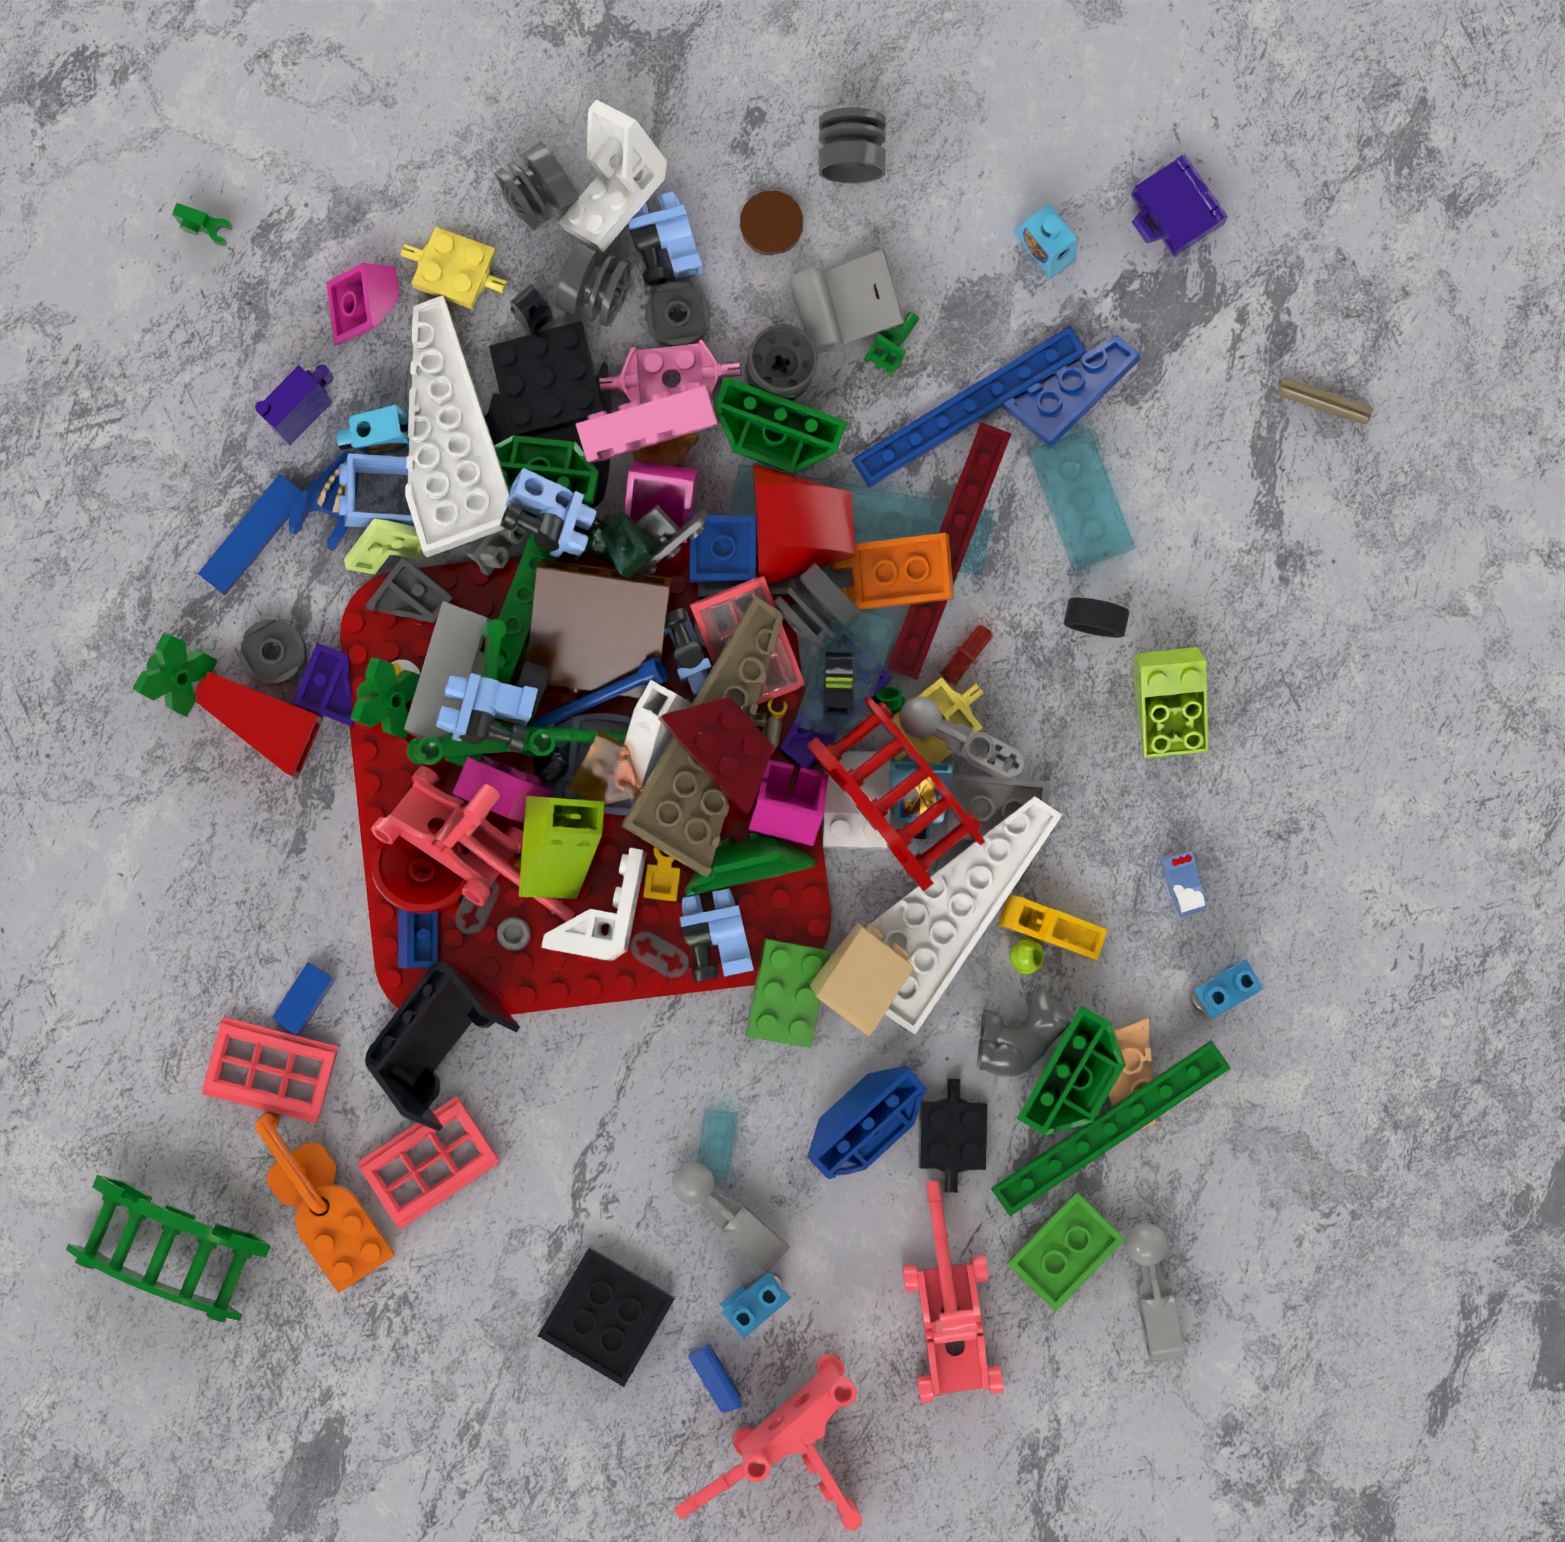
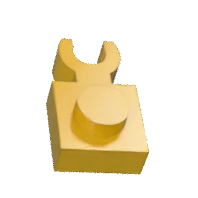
M654 847V855L658 863L657 866H647L643 897L677 902L681 869L672 868V862L676 859L671 856H662L660 850Z

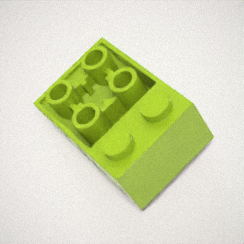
M1192 647L1133 654L1134 685L1143 757L1152 758L1208 752L1206 659L1199 648Z
M526 796L519 897L577 899L602 836L604 801Z

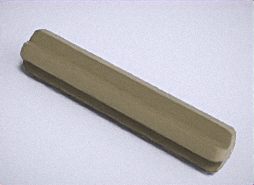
M1287 377L1283 378L1278 388L1280 396L1361 424H1366L1372 414L1371 406Z

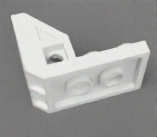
M595 100L588 109L586 158L599 175L589 184L588 188L578 198L579 200L569 208L558 223L565 231L604 252L664 181L667 160L637 120Z
M630 848L628 855H622L619 874L624 876L622 888L616 887L612 905L618 908L617 914L589 909L545 933L541 948L613 961L628 951L647 854L643 850ZM608 923V935L604 936L601 933V927Z

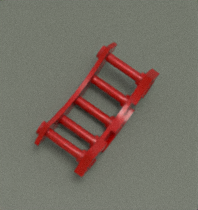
M867 696L863 700L872 712L869 717L834 745L830 743L825 747L816 737L806 746L842 791H846L856 803L857 809L873 829L880 833L887 842V847L907 874L925 891L934 884L926 872L931 869L929 865L968 834L980 846L985 843V840L978 831L982 828V825L971 812L967 814L964 812L923 757L891 721L894 716L883 702L877 705ZM881 724L894 739L856 770L851 768L847 772L839 763L843 759L841 755ZM903 749L918 768L879 800L875 798L871 801L860 788L864 785L863 780ZM927 778L942 798L903 829L899 827L894 830L884 818L888 814L887 810ZM950 808L960 824L922 855L918 853L914 856L907 847L912 843L910 840Z

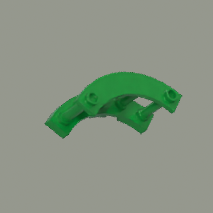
M97 1175L92 1188L103 1194L101 1199L104 1203L85 1247L72 1244L67 1245L66 1251L77 1257L75 1263L89 1269L96 1268L113 1278L158 1297L206 1312V1316L212 1320L225 1322L226 1318L240 1321L242 1314L229 1305L247 1259H251L252 1255L266 1258L271 1245L252 1233L215 1223L214 1228L195 1221L196 1215L171 1205H166L165 1208L151 1203L152 1196L136 1189L127 1182ZM123 1205L129 1208L127 1211L129 1218L114 1254L110 1259L98 1250L116 1207ZM149 1217L162 1223L161 1229H163V1232L145 1275H141L123 1265L142 1220H146ZM182 1231L199 1237L197 1240L199 1247L180 1290L157 1280L175 1236L180 1235ZM219 1244L232 1248V1253L235 1255L216 1300L195 1295V1289L210 1253Z

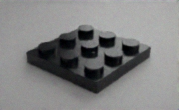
M582 321L489 346L510 437L513 435L526 437L588 420L587 416L604 411Z
M589 1247L538 1337L625 1387L675 1297Z

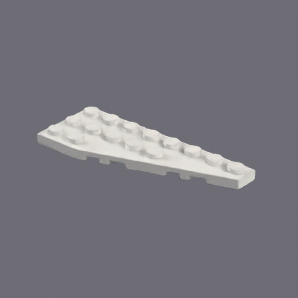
M443 295L413 306L412 318L413 361H411L410 367L412 388L409 391V456H407L406 464L408 484H406L405 496L422 551L426 557L506 529L501 527L500 523L509 497L506 480L447 301Z
M1034 796L982 836L985 843L981 846L977 842L973 843L933 874L930 878L934 884L923 891L919 886L870 923L885 935L882 939L883 942L891 948L896 943L911 955L908 961L914 966V969L887 1009L886 1016L913 1034L918 1032L1061 818V813Z

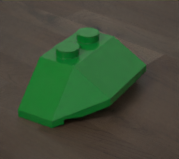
M728 377L724 378L714 405L718 419L734 453L793 475L836 454L848 423L842 419Z
M513 435L494 445L509 493L516 477L522 468H525L569 489L572 493L576 491L583 494L582 504L587 506L593 504L599 472L591 462H587L585 453L576 442Z
M760 832L748 834V841L735 843L734 838L721 840L715 850L711 864L712 870L709 876L704 877L695 872L685 888V893L689 897L816 867L815 860L783 839Z
M1083 1005L1080 1006L1018 1115L1017 1119L1045 1136L1094 1121L1126 1065L1111 1021Z

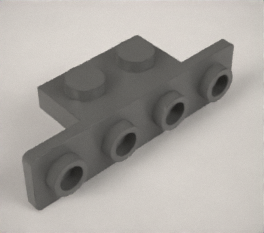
M656 505L612 542L608 550L629 572L652 575L658 568L655 564L664 557L666 560H670L680 551L682 547L679 544L689 537L693 540L706 528L704 523L708 514L702 509L679 528Z

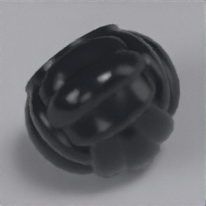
M555 746L553 752L549 755L535 756L533 761L535 773L544 782L558 781L568 772V757L560 747Z

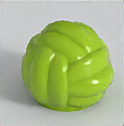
M1032 938L1021 939L1012 947L1009 953L1011 965L1018 973L1023 975H1030L1036 972L1043 965L1044 954L1042 946Z

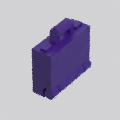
M1185 154L1136 185L1131 194L1141 209L1132 221L1134 227L1146 243L1162 239L1174 257L1224 225L1228 218ZM1145 216L1149 220L1153 228L1156 230V233L1153 231V229L1150 227V225L1144 218Z
M323 364L318 365L314 372L305 371L298 365L264 401L256 403L255 409L267 424L291 446L332 403L325 387L332 383L334 376L329 368Z

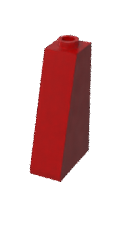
M211 672L207 673L206 678L202 677L195 691V695L198 696L196 703L284 773L299 778L323 718Z

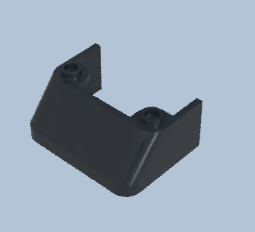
M438 962L429 969L371 1044L365 1057L366 1067L401 1116L437 1131H440L443 1125L429 1108L440 1092V1080L434 1071L470 1024L473 1022L474 1025L485 1029L497 1023L516 1033L520 1029V1026L497 998L457 968L445 962Z

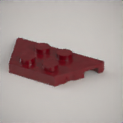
M730 696L661 715L658 718L660 722L743 815H747L751 811L774 748L772 743Z

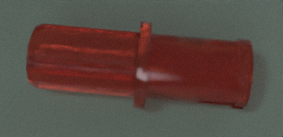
M978 625L961 647H956V654L945 668L940 671V675L956 686L971 664L976 665L978 662L976 658L993 638L991 631L982 625Z

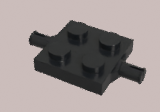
M947 1078V1098L938 1101H921L918 1168L938 1169L945 1172L944 1192L958 1193V1173L966 1170H986L987 1103L968 1102L960 1099L961 1079Z

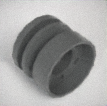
M860 107L833 109L819 116V142L823 145L819 149V175L823 179L844 184L867 183L882 178L885 175L886 150L881 145L885 143L886 133L884 132L886 117L878 111Z
M539 142L523 153L527 166L526 170L523 171L514 161L508 163L514 178L511 179L503 168L495 172L501 193L516 216L522 219L531 230L540 226L534 211H537L545 221L551 219L546 203L549 201L556 209L562 211L579 200L564 170L542 142Z
M578 243L572 249L563 269L556 293L555 306L560 310L578 315L585 304H588V320L595 321L600 314V324L609 327L626 299L629 289L631 262L620 260L616 266V257L610 255L600 267L599 250Z
M786 324L769 326L760 332L752 343L747 358L745 373L748 385L790 401H794L803 395L815 373L818 359L815 344L808 334L796 326ZM775 363H778L780 367L786 366L784 374L780 370H773Z
M814 562L799 577L807 591L800 594L789 586L786 591L795 602L790 606L781 596L774 602L779 607L780 612L784 613L783 619L805 642L816 646L822 651L827 647V644L818 635L822 630L833 640L837 637L829 624L833 619L841 625L848 627L862 612Z

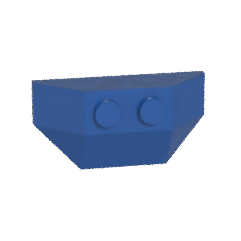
M907 1066L868 1073L819 1118L807 1155L808 1159L827 1179L836 1178V1175H847L866 1170L915 1124L922 1096L925 1095L927 1088Z

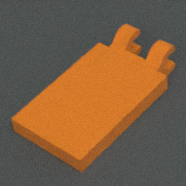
M947 533L855 544L854 557L830 565L831 570H836V572L851 570L852 587L840 589L852 602H855L860 610L954 599L949 534Z

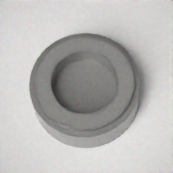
M510 917L499 925L497 937L504 948L520 950L529 943L531 929L523 919Z

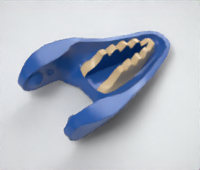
M350 451L341 454L295 500L289 514L288 524L290 533L296 535L302 530L303 523L309 512L322 511L339 520L331 536L327 538L328 549L334 551L338 547L348 530V527L344 526V515H339L338 512L339 496H345V484H339L340 464H345L348 454H356ZM355 473V498L358 488L359 473Z

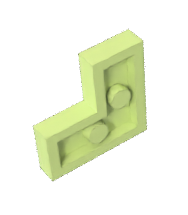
M374 518L344 558L346 569L375 575L389 555L419 560L423 551L415 526Z

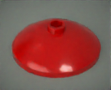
M432 820L428 824V829L432 834L436 835L444 824ZM400 835L392 844H386L379 840L373 853L372 875L377 889L387 901L405 911L431 913L447 908L463 895L462 889L468 882ZM458 841L455 843V847L460 853H470V850ZM419 872H424L428 876L426 878L420 879L416 876V874Z

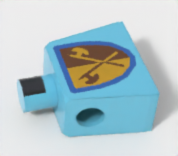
M1047 204L1014 230V234L1050 279L1076 261L1077 239L1051 205Z
M393 405L352 415L349 417L350 429L336 432L338 446L341 450L354 448L364 455H385L409 451V414L398 406Z
M890 762L889 777L891 789L918 768L914 762ZM927 762L950 791L953 763ZM927 778L894 804L897 821L911 823L942 798ZM945 812L932 823L943 822ZM930 824L913 838H928Z

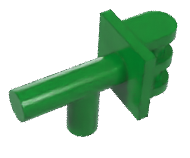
M909 312L904 318L905 324L900 325L897 329L892 328L880 332L864 357V361L874 362L876 364L875 368L878 370L883 368L888 371L887 375L892 377L901 366L906 353L900 346L919 321V317L915 313Z

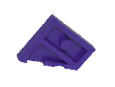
M316 643L292 704L352 727L354 721L351 720L350 716L353 707L348 655Z

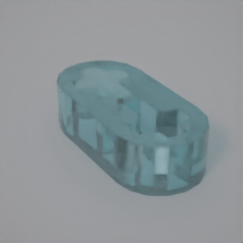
M496 879L490 886L493 889V893L483 906L476 905L465 896L463 897L455 916L456 926L463 933L476 934L485 927L500 893V886ZM476 905L479 908L475 917L479 919V924L471 925L468 929L465 927L466 921L462 917L464 913L470 914Z
M640 932L631 940L630 951L637 960L660 973L675 978L684 975L688 970L689 958L686 953L649 932ZM647 937L652 939L651 946L659 950L658 955L654 956L646 952L644 956H641L639 954L640 948L636 945L638 940L645 941ZM664 953L669 957H674L676 953L681 956L680 962L683 964L682 969L675 968L673 972H669L667 970L669 964L660 959L662 954Z

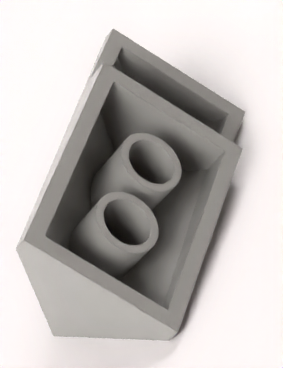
M442 601L404 730L421 738H433L451 733L436 726L441 706L459 710L461 704L459 700L444 696L449 676H456L468 679L470 673L482 675L484 652H481L480 648L484 637L481 630L482 626L486 622L491 621V619Z

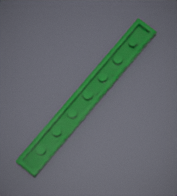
M1209 1040L1096 1116L1092 1123L1083 1125L992 1186L991 1190L1008 1215L1012 1216L1231 1069V1067L1213 1041Z

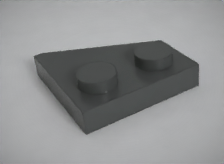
M402 557L365 607L372 611L436 623L442 601L452 604L456 597L406 557Z

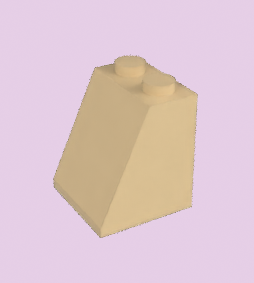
M858 922L809 985L819 1000L866 1036L870 1037L914 969V966L908 961L911 955L895 943L891 948L882 941L885 935L869 923L865 928Z

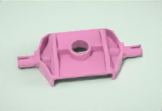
M699 340L697 344L636 350L635 347H632L621 374L615 377L599 378V382L607 383L600 384L601 391L620 389L621 392L626 393L631 402L637 401L638 405L650 402L649 397L658 393L668 391L669 396L681 393V386L698 381L700 387L704 385L709 386L714 400L723 378L742 377L740 362L726 365L718 364L703 340ZM670 372H677L681 375L680 383L673 388L666 387L664 385L665 376Z

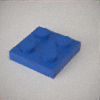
M707 515L704 531L695 539H690V582L744 583L756 578V516Z

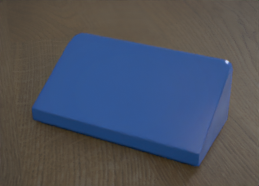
M398 908V967L431 968L434 964L438 963V911L413 913Z
M307 962L272 1018L296 1036L301 1035L336 979L310 962Z
M707 1343L692 1352L688 1358L719 1410L725 1413L740 1408L743 1403V1397L712 1346Z

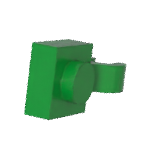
M176 203L172 213L182 230L194 235H198L199 231L206 233L217 245L226 246L227 241L225 238L217 236V232L221 228L233 229L228 220L210 217L205 212Z

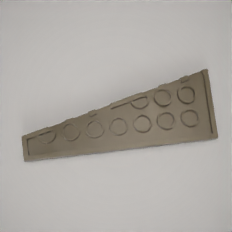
M757 596L754 597L691 706L730 696L752 721L754 715H756L757 702L762 685H764L766 680L767 667L771 653L776 645L784 613ZM673 736L621 827L702 876L708 877L712 870L711 864L715 850L720 842L719 836L725 816H727L730 800Z

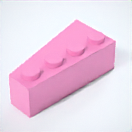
M698 381L681 386V393L669 396L668 391L650 396V402L638 405L637 401L618 406L619 411L607 414L606 411L587 416L588 420L576 423L587 462L604 461L719 425L720 421L714 409L709 386L704 385L700 387Z

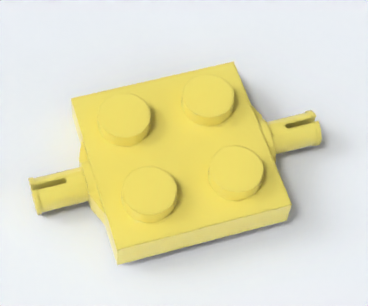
M436 226L428 244L423 250L409 246L406 243L401 250V257L418 262L417 271L411 282L414 289L436 297L443 295L447 301L473 310L478 296L486 287L501 294L505 292L507 287V280L490 275V267L496 255L495 248Z
M941 677L917 696L933 700L938 705L942 718L954 725L962 723L978 732L983 728L972 715L969 706L980 696L984 695V692L980 689L970 696L979 689L976 683L960 695L952 690ZM897 712L894 718L891 719L926 762L940 763L953 753V751L947 749L944 741L933 735L925 739H916L906 734L900 724V712ZM903 750L894 760L901 761L907 756V753Z

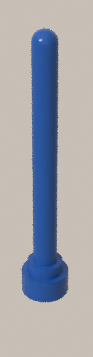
M657 657L643 662L642 667L638 669L637 673L533 719L531 727H547L552 723H559L643 684L647 686L650 680L658 684L667 681L665 667Z

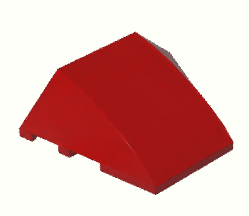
M753 464L758 578L764 576L769 586L784 579L795 578L796 575L804 573L814 562L820 568L855 556L852 492Z

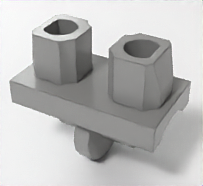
M518 526L513 530L504 529L474 540L467 554L479 565L480 571L483 574L490 576L495 568H503L509 560V553L507 551L512 544H521L527 533Z

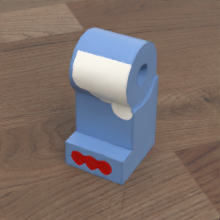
M1193 850L1160 860L1170 896L1173 898L1180 917L1207 909L1206 898L1196 869V859Z

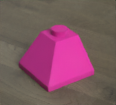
M362 263L326 282L334 344L340 345L377 327L399 299V284L395 267Z

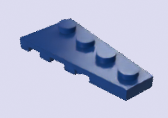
M1115 335L1082 355L1081 360L1068 368L1064 366L1056 371L1055 376L1042 384L1038 382L1031 386L1024 395L1003 403L1004 409L1048 446L1052 447L1141 360L1140 353L1118 335Z

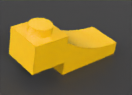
M1010 894L1006 899L998 922V926L1097 961L1108 929L1067 913Z

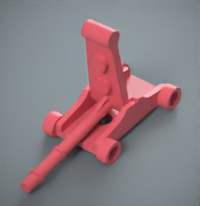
M420 766L412 776L414 782L412 788L393 812L386 818L379 817L371 827L372 833L382 842L392 844L400 835L468 881L463 887L462 893L476 905L483 906L491 896L489 887L500 873L519 887L520 871L511 865L509 861L515 853L522 854L523 831L510 826L505 833H502L485 819L490 809L500 798L498 791L488 784H484L467 805L464 804L462 799L450 796L437 789V786L441 783L439 776L428 767ZM432 820H441L444 822V825L436 835L432 834L428 829V824ZM458 841L472 852L468 854L460 853L456 849L455 843ZM533 897L551 910L553 915L555 913L565 922L571 920L576 913L566 906L562 900L559 901L557 898Z
M939 1180L926 1182L927 1202H929L934 1235L932 1239L935 1242L938 1267L917 1270L916 1264L902 1266L905 1291H919L930 1375L917 1377L920 1403L934 1402V1396H939L940 1394L975 1389H989L990 1394L1004 1393L1000 1366L987 1367L982 1318L976 1283L989 1281L985 1255L972 1256V1263L951 1265L947 1238L949 1234L946 1231L942 1203L944 1199L941 1196ZM944 1305L945 1313L941 1314V1308ZM964 1341V1349L960 1354L952 1355L946 1351L945 1343Z
M827 1353L822 1355L816 1364L818 1374L755 1429L750 1426H741L734 1432L732 1437L733 1445L737 1453L743 1456L742 1463L724 1475H719L718 1479L694 1495H689L687 1500L676 1506L674 1510L681 1520L692 1512H697L701 1506L726 1489H731L732 1485L744 1477L752 1482H761L769 1475L771 1465L787 1455L804 1454L801 1457L809 1472L813 1474L817 1471L822 1480L818 1483V1486L827 1502L834 1499L837 1504V1512L843 1526L848 1530H856L861 1526L862 1517L855 1502L852 1499L846 1498L814 1444L817 1439L820 1440L825 1436V1426L828 1419L839 1406L846 1407L852 1404L857 1395L852 1380L843 1376L844 1365L836 1354Z

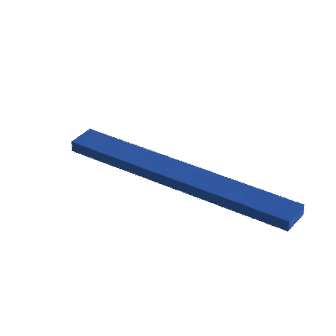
M1071 326L854 457L852 463L868 488L1001 408L1004 406L1003 403L1012 398L1019 397L1027 392V389L1038 382L1040 384L1053 376L1059 369L1064 366L1068 367L1081 359V356L1086 354L1087 351Z

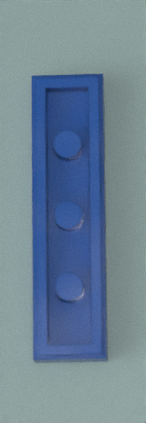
M279 474L198 572V575L222 594L226 595L288 520L292 505L303 491Z

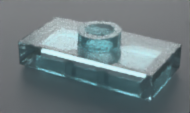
M705 1108L696 1162L706 1165L711 1170L714 1178L728 1180L738 1113Z

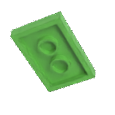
M764 938L745 1032L747 1037L811 1048L821 1000L815 996L809 984L829 960L830 950Z
M1075 1191L1007 1261V1264L1056 1312L1125 1239Z

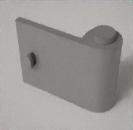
M883 249L825 271L814 269L813 265H805L797 268L795 275L790 278L804 331L815 344L817 353L827 352L905 324Z

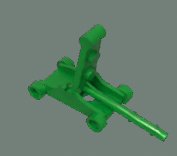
M494 619L486 622L481 630L485 638L481 677L497 680V675H502L504 667V655H499L500 641L507 630L503 621ZM494 720V724L500 725L510 730L514 726L507 725L502 722ZM524 726L527 727V732L520 754L524 756L549 755L553 752L556 741L569 742V744H574L575 742L605 744V746L624 745L627 733L614 732L609 729L598 731L581 730L574 727L565 729ZM452 732L433 738L413 739L406 748L407 757L411 762L429 765L437 763L445 756L512 752L507 749L508 743L488 739L479 744H472L463 740L460 742L451 739Z

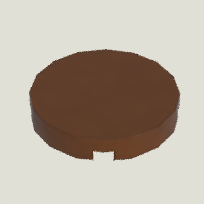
M763 191L754 195L744 205L740 214V230L745 243L755 252L763 255L783 254L790 251L798 243L803 232V214L798 203L789 195L779 191Z

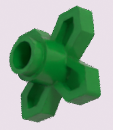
M164 632L155 647L156 653L148 659L146 671L141 672L133 686V690L153 701L165 695V706L186 717L196 702L191 683L199 681L202 677L206 678L208 672L212 673L217 664V659L198 649L187 654L184 641Z
M372 657L365 673L366 680L358 687V700L355 703L351 720L370 727H374L381 721L383 732L400 738H406L408 732L404 728L409 713L405 703L413 700L420 674L403 670L396 676L394 664Z

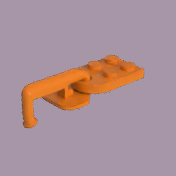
M267 1111L255 1123L256 1131L277 1160L268 1170L267 1183L280 1203L298 1207L295 1216L297 1233L336 1291L340 1293L394 1257L395 1252L357 1196L343 1186L334 1185L337 1165L326 1148L317 1142H307L291 1152L275 1129L279 1124V1116L276 1113Z

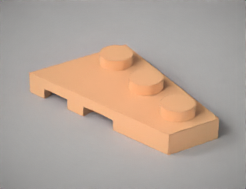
M1149 1018L1114 1031L1126 1065L1108 1095L1111 1106L1152 1079ZM1156 1119L1147 1124L1146 1126H1144L1143 1128L1155 1124Z

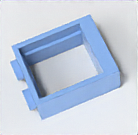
M348 454L345 464H340L339 484H345V496H339L338 512L339 515H344V526L367 528L374 518L415 526L411 512L410 515L355 512V473L408 476V469L406 468L407 457Z

